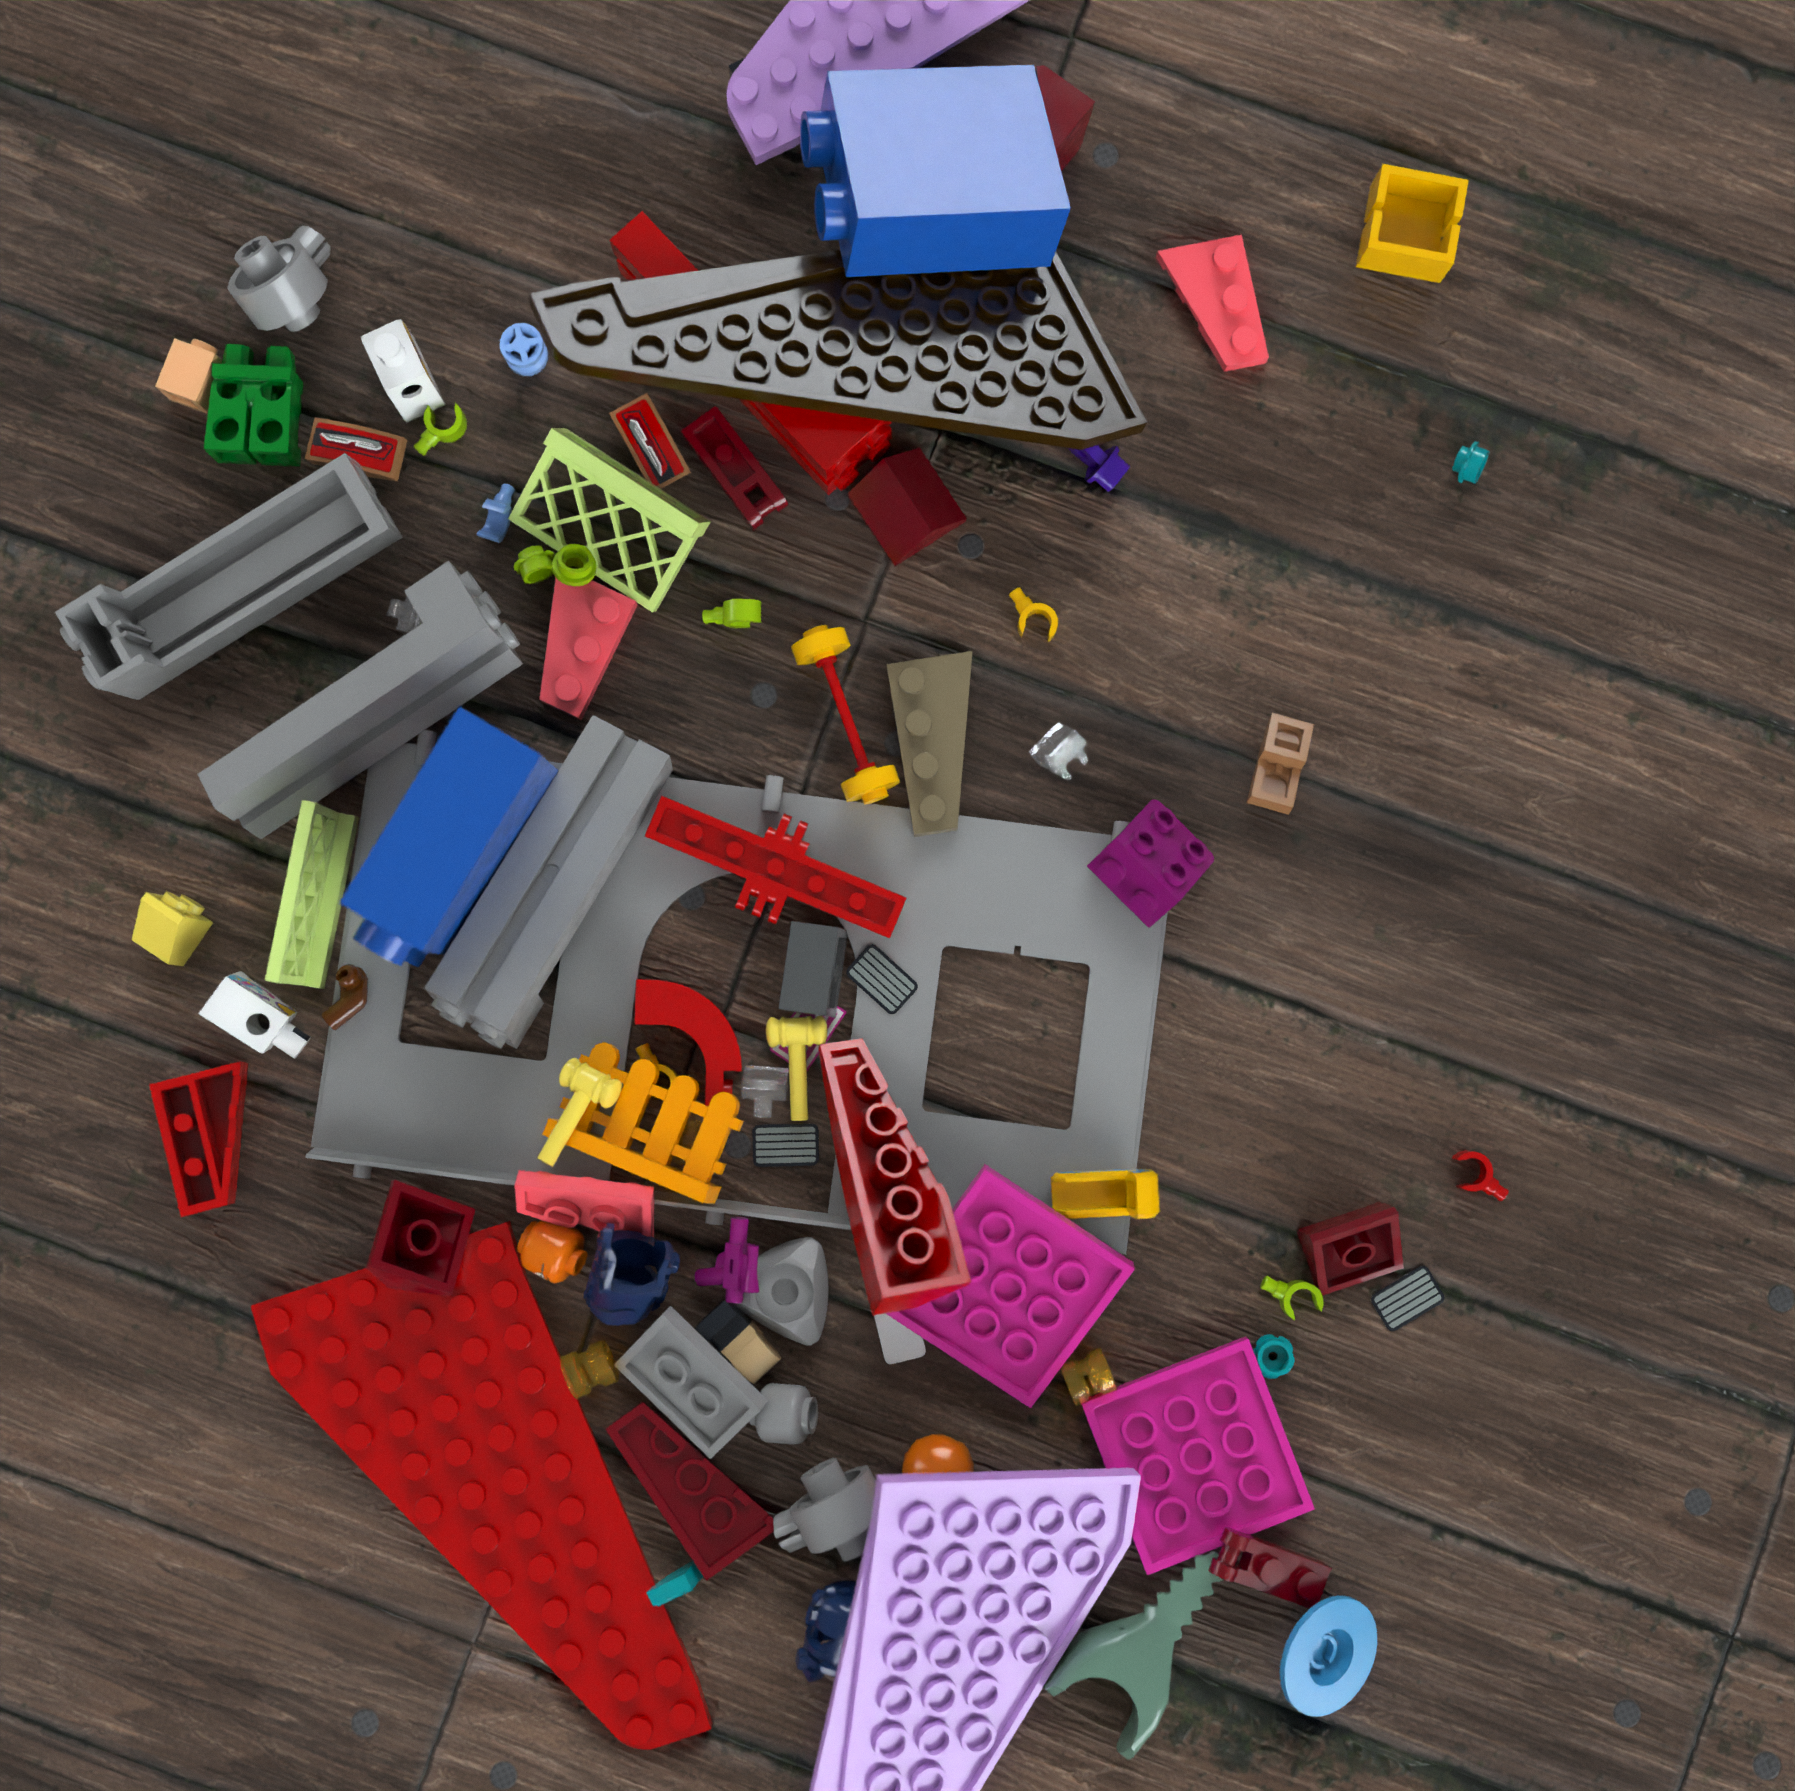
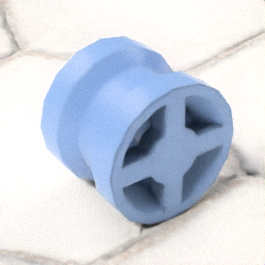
M516 323L509 326L502 333L500 350L511 370L522 376H533L544 369L548 361V349L535 327L526 323Z

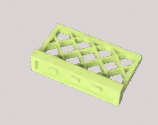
M551 428L543 443L547 447L508 519L557 551L568 545L565 542L561 525L581 520L587 541L585 547L590 550L596 560L595 576L635 600L649 611L656 612L696 540L704 535L711 521L567 428ZM554 458L567 465L572 484L555 489L551 488L547 471ZM578 473L588 480L580 482ZM540 484H542L543 492L536 493ZM596 484L604 489L608 508L588 513L582 487ZM573 490L580 515L560 520L554 494ZM614 496L619 500L623 501L625 504L616 506ZM545 497L551 522L537 525L526 518L524 514L532 500ZM632 507L640 512L645 531L624 536L618 511ZM610 513L616 538L596 543L590 518ZM651 520L660 525L661 527L653 529ZM553 527L555 536L545 529ZM669 531L683 540L674 557L660 560L654 534ZM646 536L652 562L632 567L626 541ZM617 543L624 569L610 572L602 567L597 548ZM670 563L664 573L662 564ZM654 566L658 586L650 598L638 590L633 571ZM625 573L627 582L616 575Z
M302 800L265 981L325 989L341 910L339 902L344 895L359 817L339 813L316 802Z

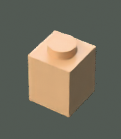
M174 338L155 387L169 400L208 414L210 390L214 380L211 376L212 363L222 364V360L217 356L218 350L212 345L197 339H192L191 344Z

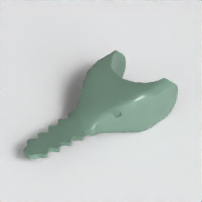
M1215 1551L1207 1555H1195V1567H1183L1182 1580H1170V1591L1158 1592L1157 1604H1145L1142 1613L1091 1627L1078 1634L1070 1642L1043 1686L1052 1696L1058 1695L1073 1683L1086 1678H1104L1122 1686L1133 1700L1132 1713L1117 1742V1751L1127 1760L1135 1756L1155 1731L1167 1706L1174 1643L1182 1638L1181 1626L1192 1624L1191 1612L1203 1608L1201 1597L1213 1595L1212 1582L1223 1580L1208 1571L1213 1557L1218 1558L1219 1553Z

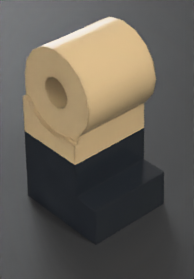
M725 1298L695 1327L707 1341L710 1340L740 1374L753 1384L757 1383L781 1360V1356L765 1338L764 1333L733 1303L726 1302Z

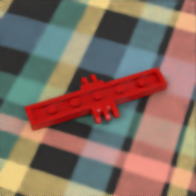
M661 795L645 837L745 878L746 881L735 908L744 911L749 903L750 896L757 897L751 915L760 918L766 903L769 902L774 906L769 913L768 922L776 925L787 898L791 897L890 939L907 897L806 856L810 843L804 841L803 837L809 823L800 820L794 835H789L787 830L792 816L784 813L778 828L775 829L769 826L763 838Z

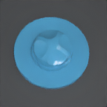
M1349 1596L1326 1598L1311 1607L1291 1631L1281 1658L1280 1682L1287 1701L1299 1712L1314 1717L1331 1714L1351 1701L1365 1683L1375 1660L1377 1628L1371 1612L1364 1604Z

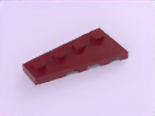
M643 1401L605 1427V1430L706 1581L774 1532V1518Z

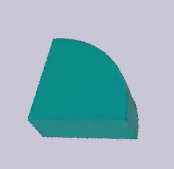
M691 1561L660 1580L646 1593L653 1607H659L692 1591L703 1575L695 1563Z

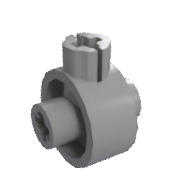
M301 226L290 238L271 243L267 236L256 237L245 243L235 254L234 259L239 267L230 278L227 289L257 329L268 331L285 325L290 332H295L306 328L320 314V308L316 303L325 292L328 280L319 268L330 256L331 248L328 242L320 246L325 238L311 227Z
M831 1458L811 1468L800 1477L808 1493L797 1500L789 1509L775 1515L773 1519L774 1534L777 1539L791 1533L789 1537L779 1542L781 1548L790 1553L805 1546L808 1547L811 1554L822 1553L836 1547L842 1560L848 1561L862 1555L864 1552L871 1521L876 1480L867 1465L858 1466L843 1472L837 1459Z

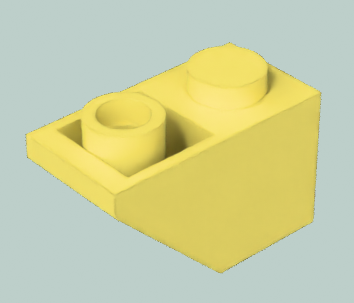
M168 891L164 895L146 892L140 901L132 941L168 965L184 966L213 922L202 915L205 909L202 905L183 894L178 897Z

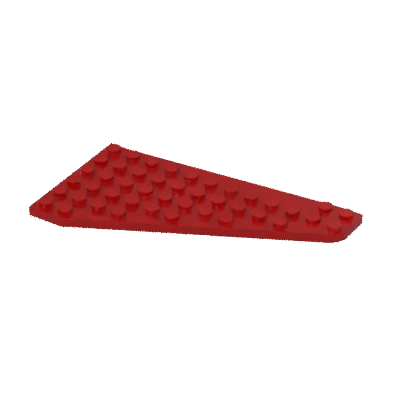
M510 1221L468 1235L453 1294L450 1296L389 1289L368 1269L363 1268L251 1305L268 1367L275 1380L618 1740L636 1749L650 1750L711 1730L713 1723L706 1700L683 1640L678 1636L666 1605L653 1607L646 1593L656 1584V1581L531 1288L525 1268L521 1264V1255L517 1251L518 1245Z

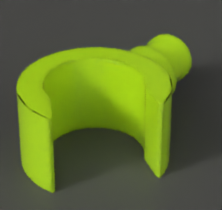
M455 403L456 421L454 425L446 430L435 428L434 412L429 405L426 407L423 416L426 430L420 435L422 438L413 446L421 455L425 456L427 451L431 447L434 448L439 441L450 443L457 441L463 436L467 428V419L459 405Z
M755 599L726 600L723 602V607L703 610L702 619L705 624L716 623L717 625L723 624L731 628H750V622L761 623V601Z
M1270 1276L1264 1277L1260 1288L1270 1292L1271 1296L1279 1299L1282 1311L1291 1319L1295 1320V1316L1290 1305V1299L1293 1293L1300 1289L1309 1290L1316 1309L1322 1312L1324 1305L1323 1296L1320 1290L1313 1284L1305 1280H1293L1285 1283L1281 1280L1276 1281L1270 1278Z

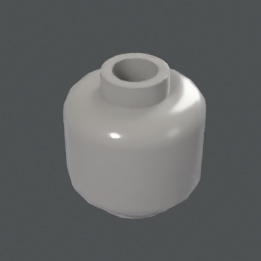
M770 1383L764 1386L760 1393L768 1402L749 1421L750 1424L756 1426L757 1434L764 1442L801 1444L808 1434L815 1432L817 1427L818 1403L816 1398L811 1397L808 1389L802 1385Z

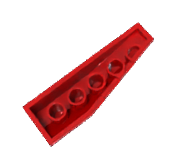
M863 1038L820 1044L819 1055L837 1164L872 1316L917 1308L970 1285L971 1279L948 1194L942 1183H937L928 1166V1157L922 1146H917L907 1128L908 1121L901 1108L896 1107L888 1093V1084Z

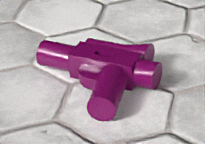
M731 1217L729 1242L725 1243V1252L717 1256L715 1267L699 1268L695 1272V1282L698 1286L723 1285L722 1288H726L725 1301L728 1303H743L744 1293L760 1292L757 1276L759 1245L747 1243L749 1218Z

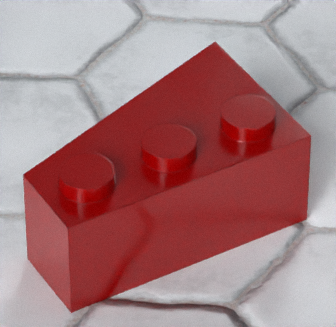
M239 1061L149 1084L181 1217L234 1204L236 1201L249 1064L247 1062Z

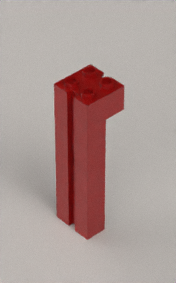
M643 211L609 240L613 253L618 258L616 261L620 273L627 281L698 271ZM739 399L828 496L836 488L843 491L850 486L859 475L858 468L868 459L872 462L877 461L891 446L889 442L892 439V428L889 426L892 423L891 421Z

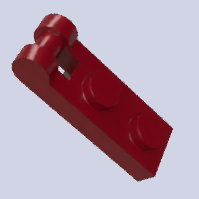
M714 406L681 430L684 439L753 531L764 523L763 518L775 510L778 513L789 505L781 491L717 406ZM756 487H759L765 496L752 504L746 495Z
M1224 1528L1220 1538L1223 1546L1218 1558L1213 1557L1208 1569L1210 1573L1226 1581L1237 1582L1309 1609L1320 1601L1332 1569L1330 1566L1317 1559L1235 1529ZM1243 1551L1240 1562L1236 1565L1239 1553Z

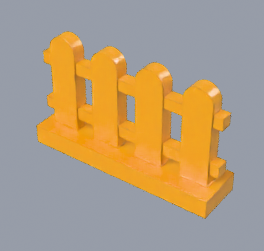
M609 1043L595 1045L589 1057L581 1054L579 1058L581 1064L587 1063L590 1067L604 1074H609L611 1079H619L624 1085L611 1116L599 1111L601 1107L600 1102L593 1103L592 1100L590 1101L566 1145L701 1203L715 1204L721 1186L710 1181L714 1173L723 1174L726 1164L719 1161L731 1129L740 1132L744 1122L736 1118L740 1109L738 1098L731 1093L720 1092L712 1098L709 1106L696 1101L700 1090L699 1084L694 1078L685 1075L676 1077L671 1082L669 1090L658 1086L656 1083L660 1075L659 1067L655 1062L647 1059L635 1061L629 1073L617 1069L620 1053L617 1047ZM652 1095L664 1100L652 1131L648 1132L639 1128V1125ZM563 1097L560 1108L565 1109L570 1098ZM692 1112L704 1117L692 1149L679 1145V1141ZM549 1118L542 1135L549 1137L559 1119ZM594 1122L606 1127L603 1136L591 1132ZM633 1139L646 1144L643 1153L630 1148ZM673 1156L686 1160L683 1170L670 1165Z

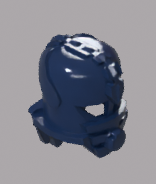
M607 1223L606 1227H603L602 1231H600V1237H597V1251L586 1290L584 1291V1299L592 1313L606 1325L636 1324L646 1318L650 1311L658 1309L660 1303H663L668 1292L670 1274L678 1271L680 1257L677 1252H674L669 1241H660L652 1236H645L636 1231H614L615 1224ZM649 1265L654 1266L658 1274H656Z
M835 1581L825 1586L822 1590L819 1588L812 1595V1602H809L805 1617V1623L808 1627L805 1632L804 1645L797 1649L795 1657L797 1669L802 1670L808 1682H816L823 1678L825 1674L833 1677L836 1676L857 1581ZM825 1640H830V1641L825 1642V1643H822V1644L820 1643V1642L825 1641Z

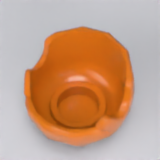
M931 1434L917 1439L905 1453L902 1474L973 1472L974 1462L967 1446L963 1442H959L944 1434Z

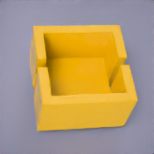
M1382 164L1370 185L1364 218L1366 225L1362 230L1356 267L1440 283L1455 261L1461 227L1457 224L1463 216L1469 180Z

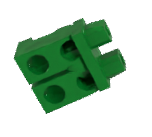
M226 344L222 364L212 363L211 376L214 380L210 390L204 450L217 463L256 465L258 460L261 465L300 467L301 449L298 447V430L303 381L296 374L294 354L286 346H270L266 350L265 366L253 365L254 352L250 347L240 344Z

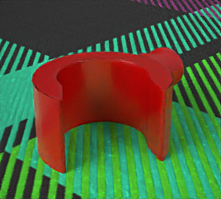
M1465 1150L1452 1156L1451 1159L1453 1160L1473 1158L1480 1166V1175L1476 1181L1456 1185L1457 1188L1471 1192L1482 1190L1487 1195H1493L1498 1201H1503L1506 1198L1509 1190L1501 1186L1499 1181L1493 1177L1492 1164L1485 1155Z

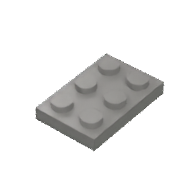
M671 1306L614 1364L628 1380L710 1459L754 1418L768 1402L744 1376Z

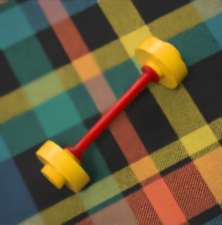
M827 625L811 628L803 633L804 638L794 643L791 649L797 665L815 663L817 668L823 667L858 767L854 769L856 776L841 783L847 802L862 799L864 805L877 802L888 797L887 790L898 785L900 780L894 765L876 768L875 762H868L833 665L837 661L836 655L850 647L845 628L835 627L828 629Z

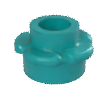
M1477 441L1470 448L1462 446L1456 456L1452 471L1458 472L1459 483L1466 480L1476 484L1485 467L1490 451L1478 447L1479 442Z
M1266 1334L1256 1341L1257 1346L1253 1348V1352L1263 1377L1276 1379L1290 1372L1295 1359L1292 1353L1293 1346L1289 1340L1283 1336L1277 1338L1272 1334ZM1271 1352L1276 1353L1277 1357L1275 1360L1269 1359Z

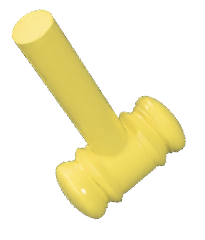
M821 1015L814 1019L811 1016L785 1018L783 1016L779 1020L775 1017H770L766 1024V1040L771 1048L781 1045L783 1048L788 1046L791 1121L808 1120L806 1045L811 1047L813 1044L819 1046L826 1043L827 1023Z
M577 1058L568 1060L561 1069L559 1075L560 1085L562 1087H569L570 1091L574 1092L537 1157L538 1160L551 1167L554 1166L590 1101L592 1100L593 1103L600 1102L603 1108H609L617 1101L622 1090V1083L619 1079H611L609 1074H604L590 1067L587 1063L581 1064Z

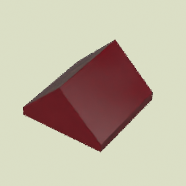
M1045 65L1036 66L1035 70L1062 172L1081 148L1095 101Z
M921 448L883 458L848 493L849 499L894 567L967 521L966 516Z
M398 1180L391 1181L366 1269L389 1289L444 1296L452 1295L476 1209Z
M1377 1202L1296 1230L1315 1286L1320 1290L1322 1296L1404 1268L1399 1215L1394 1206Z

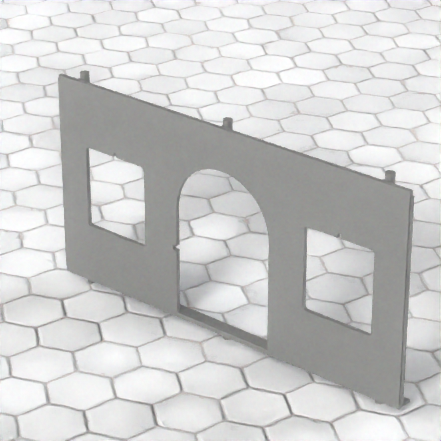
M422 731L418 734L417 744L404 743L368 768L351 883L435 747L436 732ZM550 762L557 770H559L563 764L557 762ZM766 775L764 790L668 777L560 957L547 1055L542 1061L402 1042L400 1032L411 964L404 961L402 966L397 965L356 942L352 936L363 920V917L347 908L338 970L346 964H352L364 970L368 978L367 1003L360 1012L336 1031L329 1026L311 1147L314 1148L306 1153V1158L354 1164L352 1177L366 1179L371 1178L372 1167L514 1186L518 1170L531 1172L545 1171L555 1175L592 1177L597 1180L610 1181L612 1164L567 1145L564 1146L553 1167L537 1159L549 1138L542 1135L548 1119H560L565 1110L560 1108L563 1097L571 1099L574 1092L570 1091L569 1087H562L560 1085L559 1075L561 1069L571 1058L579 1060L581 1054L589 1057L595 1045L609 1043L617 1047L620 1053L617 1069L626 1070L635 1006L636 979L639 977L645 945L654 926L672 903L695 886L720 876L733 874L645 837L647 828L662 795L763 838L769 826L775 829L778 828L781 818L785 813L792 816L787 830L789 835H794L800 820L809 823L803 837L804 841L810 843L806 856L907 897L890 939L837 917L844 930H847V936L850 940L855 960L867 946L876 945L916 981L918 985L916 992L895 1014L887 1013L857 985L851 1040L863 1038L888 1084V1093L896 1107L901 1108L908 1121L907 1128L918 1147L922 1146L928 1157V1166L937 1183H942L946 1190L951 1208L955 1206L984 1164L1052 1208L1050 1177L1056 1172L1137 1169L1168 912L1148 928L1087 867L1094 857L1130 822L1114 821L1112 835L959 815L957 831L914 837L910 809L878 804L864 805L863 802H847L840 799L782 792L784 778L779 776ZM952 946L1014 954V947L1019 946L1021 947L1020 956L1081 963L1089 967L1071 1122L1067 1129L934 1113L923 1109L922 1103L941 956L944 947ZM338 980L335 983L332 1005L340 999ZM616 1102L609 1108L601 1106L599 1111L611 1116ZM594 1122L591 1132L603 1136L606 1127ZM836 1155L828 1213L717 1199L715 1204L701 1203L683 1194L654 1190V1204L707 1211L705 1220L707 1224L723 1225L724 1213L851 1230ZM1130 1216L1069 1219L1120 1254H1126Z

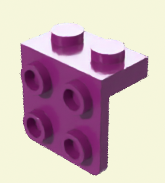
M1153 799L1094 857L1087 867L1150 928L1186 895L1214 862V856L1205 844L1197 839L1175 817L1171 810L1166 808L1160 801Z

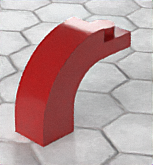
M636 979L635 1024L673 1026L683 1030L697 1042L703 1053L706 1065L705 1105L709 1106L712 1098L720 1092L733 1094V1079H724V1071H742V1057L736 1034L721 1010L707 997L690 987L663 980Z

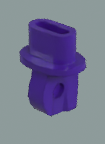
M1098 445L1082 450L1068 448L1088 466L1085 475L1086 482L1090 484L1096 481L1107 492L1115 487L1130 468V465L1118 455L1120 449L1117 445L1106 451H1103Z

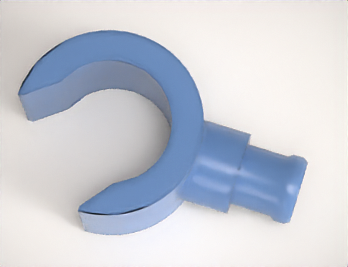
M502 484L500 492L496 493L494 500H485L482 508L488 509V516L483 529L476 533L478 537L497 543L502 542L510 523L508 518L511 514V498L515 493L513 486Z

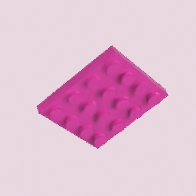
M984 1164L952 1208L971 1279L970 1285L917 1308L885 1314L1031 1408L1135 1270L1134 1262Z
M1246 1336L1080 1401L1105 1468H1134L1141 1475L1132 1538L1147 1575L1193 1558L1195 1555H1200L1223 1546L1220 1538L1225 1527L1251 1535L1315 1510L1252 1346Z

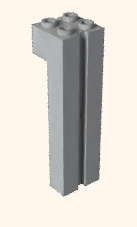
M344 453L120 592L99 584L57 610L55 613L63 625L60 628V633L70 648L75 651L81 649L84 655L81 659L85 664L82 666V672L93 687L140 700L402 538V535L386 508L378 500L376 491L360 464Z
M449 561L404 590L420 617L422 624L198 773L197 775L214 808L233 821L239 819L243 828L259 839H263L297 816L300 812L302 800L318 802L521 666L523 662L514 649L520 643L505 622L501 623L497 616L501 611L486 591L483 592L469 571L460 574Z
M592 715L424 989L434 999L431 1005L440 1011V1016L463 1028L466 1022L472 1023L471 1028L479 1032L478 1036L497 1048L501 1049L504 1043L516 1049L518 1048L544 1004L539 996L540 990L673 771L670 755L640 739L637 742L626 736L623 730Z

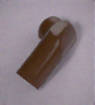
M352 964L343 965L337 971L336 980L339 981L340 999L321 1014L325 1022L335 1031L360 1012L367 1003V975L362 968Z

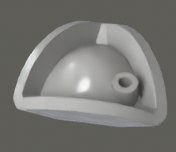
M811 1237L798 1238L773 1247L758 1256L757 1276L760 1292L744 1293L743 1303L733 1304L770 1330L795 1342L812 1345L819 1341L825 1324L828 1306V1271L821 1244Z

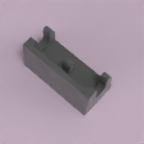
M791 921L778 1009L836 1018L848 937L847 930L839 927Z

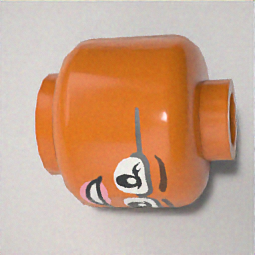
M543 1220L539 1222L532 1221L523 1231L517 1246V1251L521 1254L522 1266L528 1271L555 1284L564 1281L570 1275H578L584 1267L588 1256L587 1252L583 1250L585 1244L584 1235L578 1229L555 1225Z

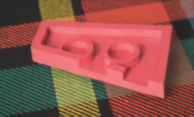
M1242 234L1158 251L1156 255L1157 261L1162 269H1166L1176 286V293L1182 303H1186L1199 324L1198 329L1223 371L1266 364L1269 356Z
M557 578L555 579L539 698L541 702L582 720L638 604L635 600L594 581H590L583 586H568Z
M518 1170L515 1181L516 1210L518 1213L567 1228L580 1224L598 1231L597 1237H600V1231H602L603 1227H606L607 1223L615 1224L614 1231H636L642 1233V1235L654 1237L653 1186H645L635 1182L620 1183L597 1180L592 1177L555 1175L545 1171L531 1172Z

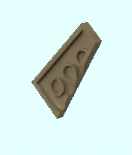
M973 651L887 664L914 837L957 831Z

